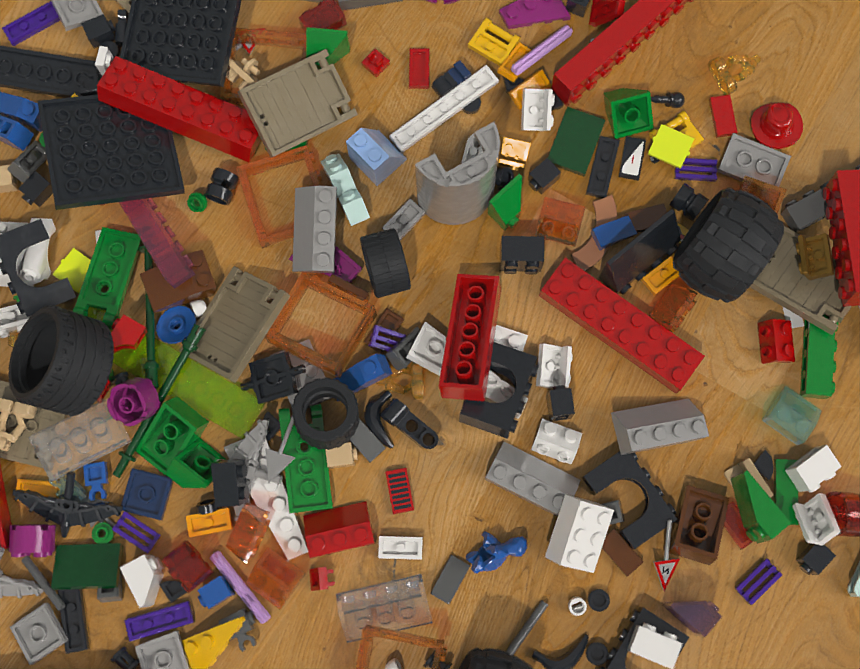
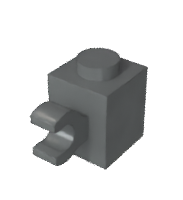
M246 608L218 621L222 625L239 617H245L240 630L230 638V640L237 638L242 652L246 650L244 646L246 640L251 641L252 646L257 645L256 639L246 634L255 629L253 624L256 623L252 612H247Z

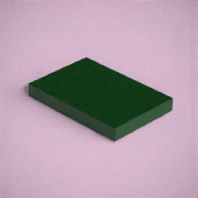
M567 106L548 159L556 167L585 177L605 119Z
M121 543L57 545L51 588L53 590L118 588L123 545Z

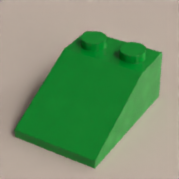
M176 396L163 403L139 443L136 452L167 476V471L173 459L200 438L209 421Z
M748 470L731 478L741 521L750 540L757 544L770 541L791 524L789 519Z

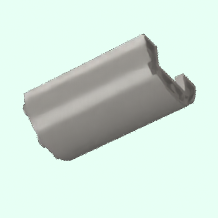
M494 122L474 132V136L484 152L446 172L435 154L415 164L418 206L425 211L428 217L442 224L460 225L475 220L488 208L489 201L493 198L500 149L499 132Z

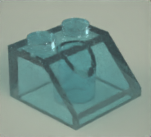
M785 386L762 421L796 445L805 443L816 427L822 411Z

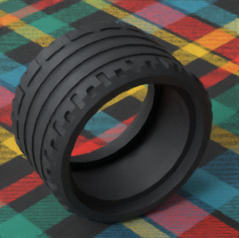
M55 305L45 306L36 311L19 332L10 357L8 378L15 399L27 405L68 416L79 415L90 408L103 392L113 365L114 343L108 326L102 321Z

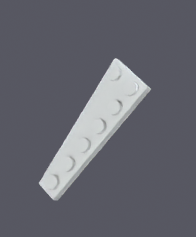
M424 322L406 358L440 376L446 337ZM490 370L485 401L501 403L511 398L515 389ZM524 396L522 401L525 402V405L528 398ZM517 413L516 418L518 419L521 416V414Z
M265 437V441L259 450L258 461L261 466L260 469L267 471L265 448L270 449V446ZM243 440L224 447L230 459L235 453L234 447L239 446ZM257 478L256 481L252 482L250 495L287 559L291 560L308 553L307 544L295 513L289 514L287 491L283 481L281 484L268 483L267 480Z

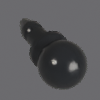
M680 92L667 93L666 95L652 96L651 101L665 104L666 107L680 108L685 103V97Z

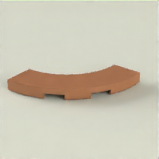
M612 195L593 202L592 205L596 218L595 227L617 220V210ZM591 237L584 247L571 254V258L575 265L587 271L601 260L609 247L599 251L593 237Z

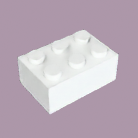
M565 494L545 557L561 566L594 573L614 510L597 502Z

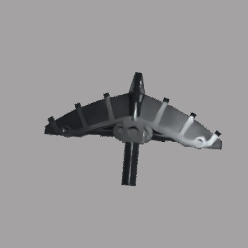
M75 472L66 473L65 492L63 495L58 496V498L45 497L30 490H13L14 500L22 502L29 508V512H36L46 518V522L51 520L59 524L63 538L67 537L70 526L81 525L86 527V524L96 521L103 523L104 519L110 516H120L123 510V505L113 504L112 502L94 504L81 502L78 497L73 495Z

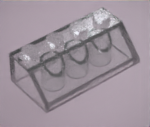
M107 399L92 405L79 415L70 416L28 437L51 482L65 476L67 472H73L132 442L122 422L113 419L109 413Z
M422 574L336 594L338 615L347 643L433 623Z

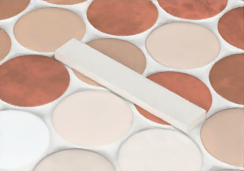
M485 65L389 135V138L397 149L403 153L469 103L499 83L498 78Z

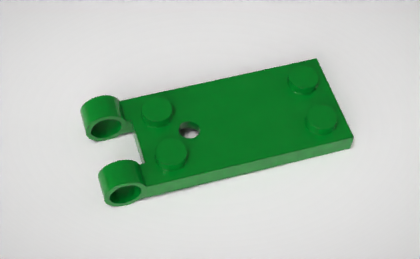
M102 227L72 312L88 317L89 307L106 310L102 322L110 330H113L111 327L115 320L119 318V312L139 255V247L142 246L144 240L142 235ZM107 286L109 289L107 292H102V287Z
M321 404L310 405L312 424L308 425L315 430L324 431ZM289 408L278 409L282 441L291 420ZM294 425L283 450V454L295 457L285 468L289 514L332 509L326 449L321 450L308 445L307 450H301L300 444L307 442L302 440Z

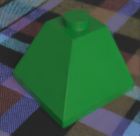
M307 27L306 58L326 49L329 54L326 57L328 64H335L350 52L348 31ZM316 62L317 69H322L319 62Z
M621 88L603 93L605 111L614 139L654 129L649 90Z
M520 174L489 201L488 215L504 231L508 227L513 228L520 221L522 176Z
M199 438L173 459L166 475L182 488H206L213 482L211 463L216 462L218 459H227Z

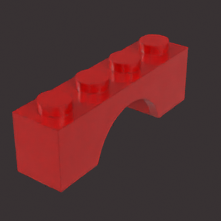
M124 314L121 319L117 318L111 327L113 329L111 335L114 343V354L123 349L136 350L147 334L146 327ZM109 379L96 402L101 403L112 387Z

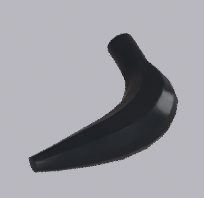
M386 390L382 395L371 400L366 405L364 418L374 436L391 449L394 447V444L380 418L382 406L392 397V394Z
M584 634L568 652L560 657H548L535 650L532 658L540 662L545 669H573L584 653L589 636Z

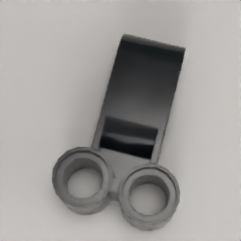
M397 398L392 399L380 413V416L386 422L398 428L421 448L432 449L437 446L439 438L436 432L411 413L410 409ZM409 420H413L416 423V429L413 432H409L406 429V423ZM427 433L431 434L433 442L428 446L422 441L423 436Z

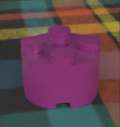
M135 377L116 385L111 389L110 397L107 399L109 413L113 419L121 421L125 426L137 425L153 416L160 408L158 393L152 381L148 378Z
M10 525L9 552H11V557L30 556L31 553H33V557L52 556V553L55 552L56 525Z

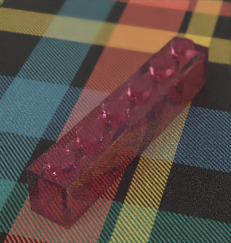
M152 198L119 202L165 280L174 289L195 275L192 269L194 265L187 254L183 255L184 247L178 240H174L175 233L169 225L165 226L164 223L167 220L160 211H156L158 206Z

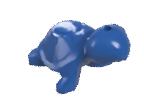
M483 532L484 541L478 551L468 553L466 560L472 563L471 570L474 573L496 570L509 555L521 557L527 549V539L521 536L500 543L490 533Z

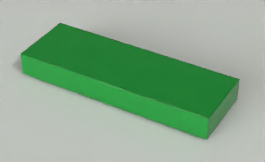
M774 459V502L789 519L790 525H799L792 507L793 504L798 503V490L785 471L798 460Z

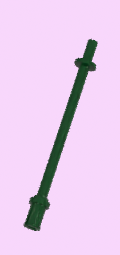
M144 228V245L139 247V252L144 253L145 271L153 268V253L158 251V247L152 244V228ZM145 291L147 361L143 364V370L145 371V378L150 379L155 389H158V370H160V364L155 361L154 313Z
M195 323L186 340L183 339V350L158 392L160 406L188 356L194 350L197 351V345L204 332H206V329L202 327L199 329L200 326ZM156 413L141 422L126 451L118 452L122 458L113 472L114 476L120 478L129 461L136 462L137 459L133 454Z

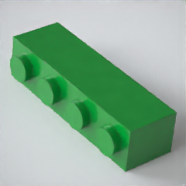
M823 315V317L829 319V316ZM805 319L800 397L827 399L832 397V394L835 392V382H833V373L836 371L834 353L837 350L835 332L831 335Z

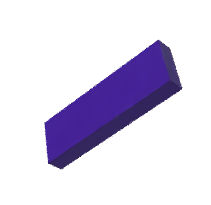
M49 1L2 27L14 47L59 22L60 18L52 2Z
M190 601L124 620L129 642L195 622Z

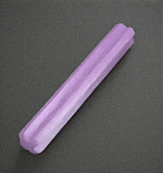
M568 25L563 26L512 65L511 71L515 75H520L569 38L573 32L572 28Z
M220 551L213 553L210 556V560L258 621L261 624L267 622L271 618L268 611Z

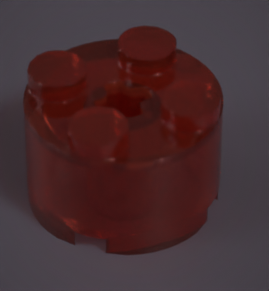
M837 491L829 492L826 497L841 531L836 536L859 537L860 494Z
M186 540L162 559V562L168 568V573L173 579H179L182 582V587L188 593L197 588L214 573L207 561L203 560L198 550Z

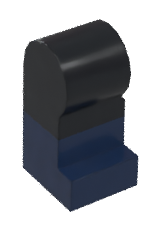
M459 60L454 64L453 68L437 78L431 87L442 98L468 79L471 73Z

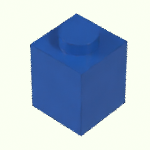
M221 575L198 589L200 594L198 599L202 606H207L208 609H213L235 595L228 581Z

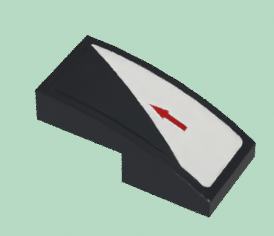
M626 136L618 177L639 181L646 140Z

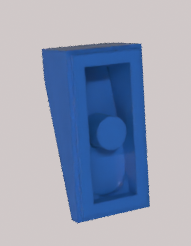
M629 216L597 226L590 232L599 251L637 235Z

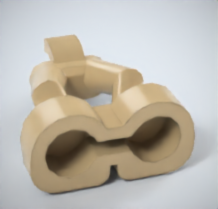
M0 398V450L8 451L11 442L15 443L27 428L23 418L34 419L37 408ZM13 414L16 416L18 426L9 434L6 433V422L8 415Z

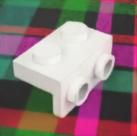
M523 89L521 130H551L554 122L551 111L555 102L552 89Z
M17 304L0 308V338L9 337L10 333H19L31 316L27 317L26 313L21 314Z
M545 343L539 344V368L536 386L550 389L559 385H565L566 388L569 387L571 381L570 366L573 359L572 346L560 347Z
M542 419L532 451L552 457L560 462L572 464L583 433Z
M818 493L805 504L795 503L792 505L795 517L802 529L803 537L808 543L823 546L841 532L825 494Z

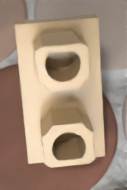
M243 58L241 62L245 66L237 60L229 59L226 78L235 83L241 76L244 80L239 85V90L259 81L252 74L254 73L257 76L260 73L257 69L258 61L255 58L249 61Z

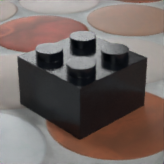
M501 237L500 271H504L505 274H516L517 271L528 275L541 272L544 264V237Z

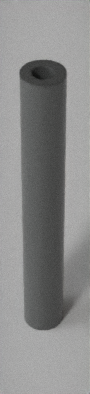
M29 556L24 557L21 560L57 610H62L66 606L56 591L51 588L50 583Z
M543 600L540 601L505 652L512 655L515 654L549 606Z

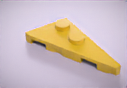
M239 617L182 640L190 669H208L210 666H213L217 657L222 654L230 643V638L242 627L245 617Z

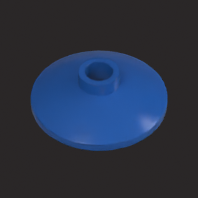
M176 306L168 309L157 322L156 332L158 337L168 344L182 342L189 335L194 323L196 324L195 314L185 306Z

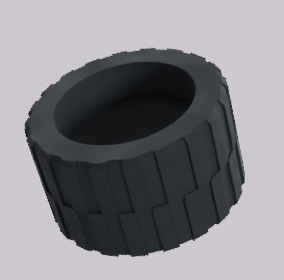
M392 228L360 237L366 268L376 298L410 290L411 283L407 263L396 230Z
M318 378L308 382L298 391L293 400L292 416L296 430L303 441L321 450L339 448L350 441V438L356 433V428L359 424L357 399H355L353 391L345 383L343 384L337 379ZM325 397L341 401L345 405L347 414L345 421L338 428L331 431H318L308 425L306 410L314 401Z

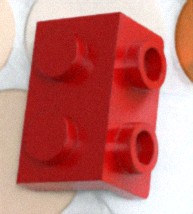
M770 319L759 322L758 335L761 363L795 362L791 320Z

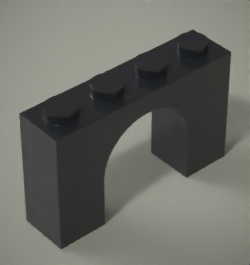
M41 219L0 234V259L2 261L0 269L3 275L8 274L11 282L7 283L12 295L17 294L20 300L16 303L20 313H26L27 317L45 306H56L76 297L68 278L43 287H32L24 283L17 274L16 261L19 254L27 247L50 239Z
M494 342L490 370L506 376L512 382L515 392L511 398L501 403L465 400L460 412L459 422L508 439L510 432L515 433L518 421L515 420L517 413L522 414L525 406V402L522 401L524 395L528 396L532 383H529L531 376L536 377L539 365H536L537 356Z
M619 451L584 475L582 479L593 495H596L618 480L631 481L641 488L645 496L643 513L639 518L619 531L626 543L632 549H636L665 529L668 520H671L672 523L677 520L675 517L677 513L670 503L666 504L663 500L664 494L661 489L651 483L649 480L651 476L646 468L639 466L637 455L635 453L621 455Z
M640 607L638 610L634 609L629 617L630 625L627 629H622L617 638L620 640L617 647L610 649L606 657L608 659L607 664L599 669H626L627 648L636 625L643 626V623L655 627V632L664 635V632L677 636L676 641L682 643L679 654L688 641L689 636L644 607Z

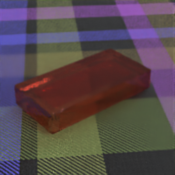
M731 501L727 507L724 528L738 547L743 550L753 541L746 535L747 530L743 526L739 508Z

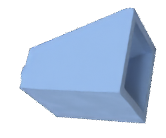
M360 128L346 141L349 158L376 186L407 160L379 130Z

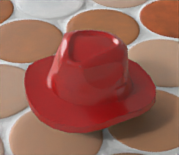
M770 103L754 111L751 117V129L754 137L760 144L772 149H782L794 145L800 139L803 132V121L799 111L791 104Z

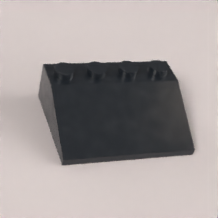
M673 209L668 211L606 262L599 276V279L605 286L615 293L623 295L632 287L630 284L634 280L639 282L648 274L646 270L650 267L655 269L663 262L661 259L666 254L670 256L678 249L677 245L681 237L675 211Z

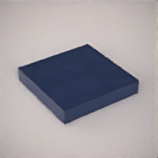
M132 468L121 503L123 505L122 511L163 521L174 481L169 477Z

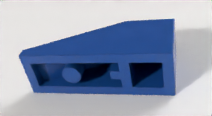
M0 92V115L18 121L37 131H42L38 103L23 97Z
M0 115V141L24 151L30 144L34 133L18 121Z
M374 354L358 362L335 379L343 384L345 383L353 393H356L393 373L385 355Z

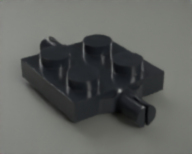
M282 352L249 363L251 381L241 383L240 387H243L241 388L243 392L253 389L256 393L258 404H264L297 394L298 389L295 375L305 373L306 369H303L305 368L304 364L293 367L289 352Z

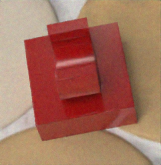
M376 48L362 61V66L376 78L390 65V60Z
M326 567L309 569L311 591L328 589V586L335 585V582H328L327 575L334 573V570L326 569Z

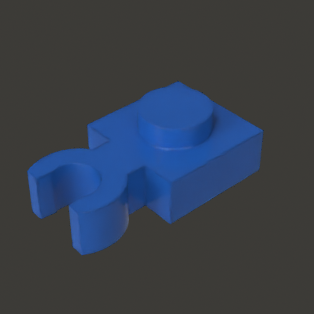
M107 462L83 465L85 486L92 487L89 492V499L95 501V494L98 491L101 493L102 499H107V491L103 488V484L109 483Z

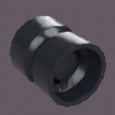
M214 168L210 178L212 183L207 185L204 196L218 204L229 205L233 196L231 190L236 189L239 177L225 169Z
M684 183L669 205L677 211L683 210L684 216L694 221L709 199L700 193L695 194L694 189Z

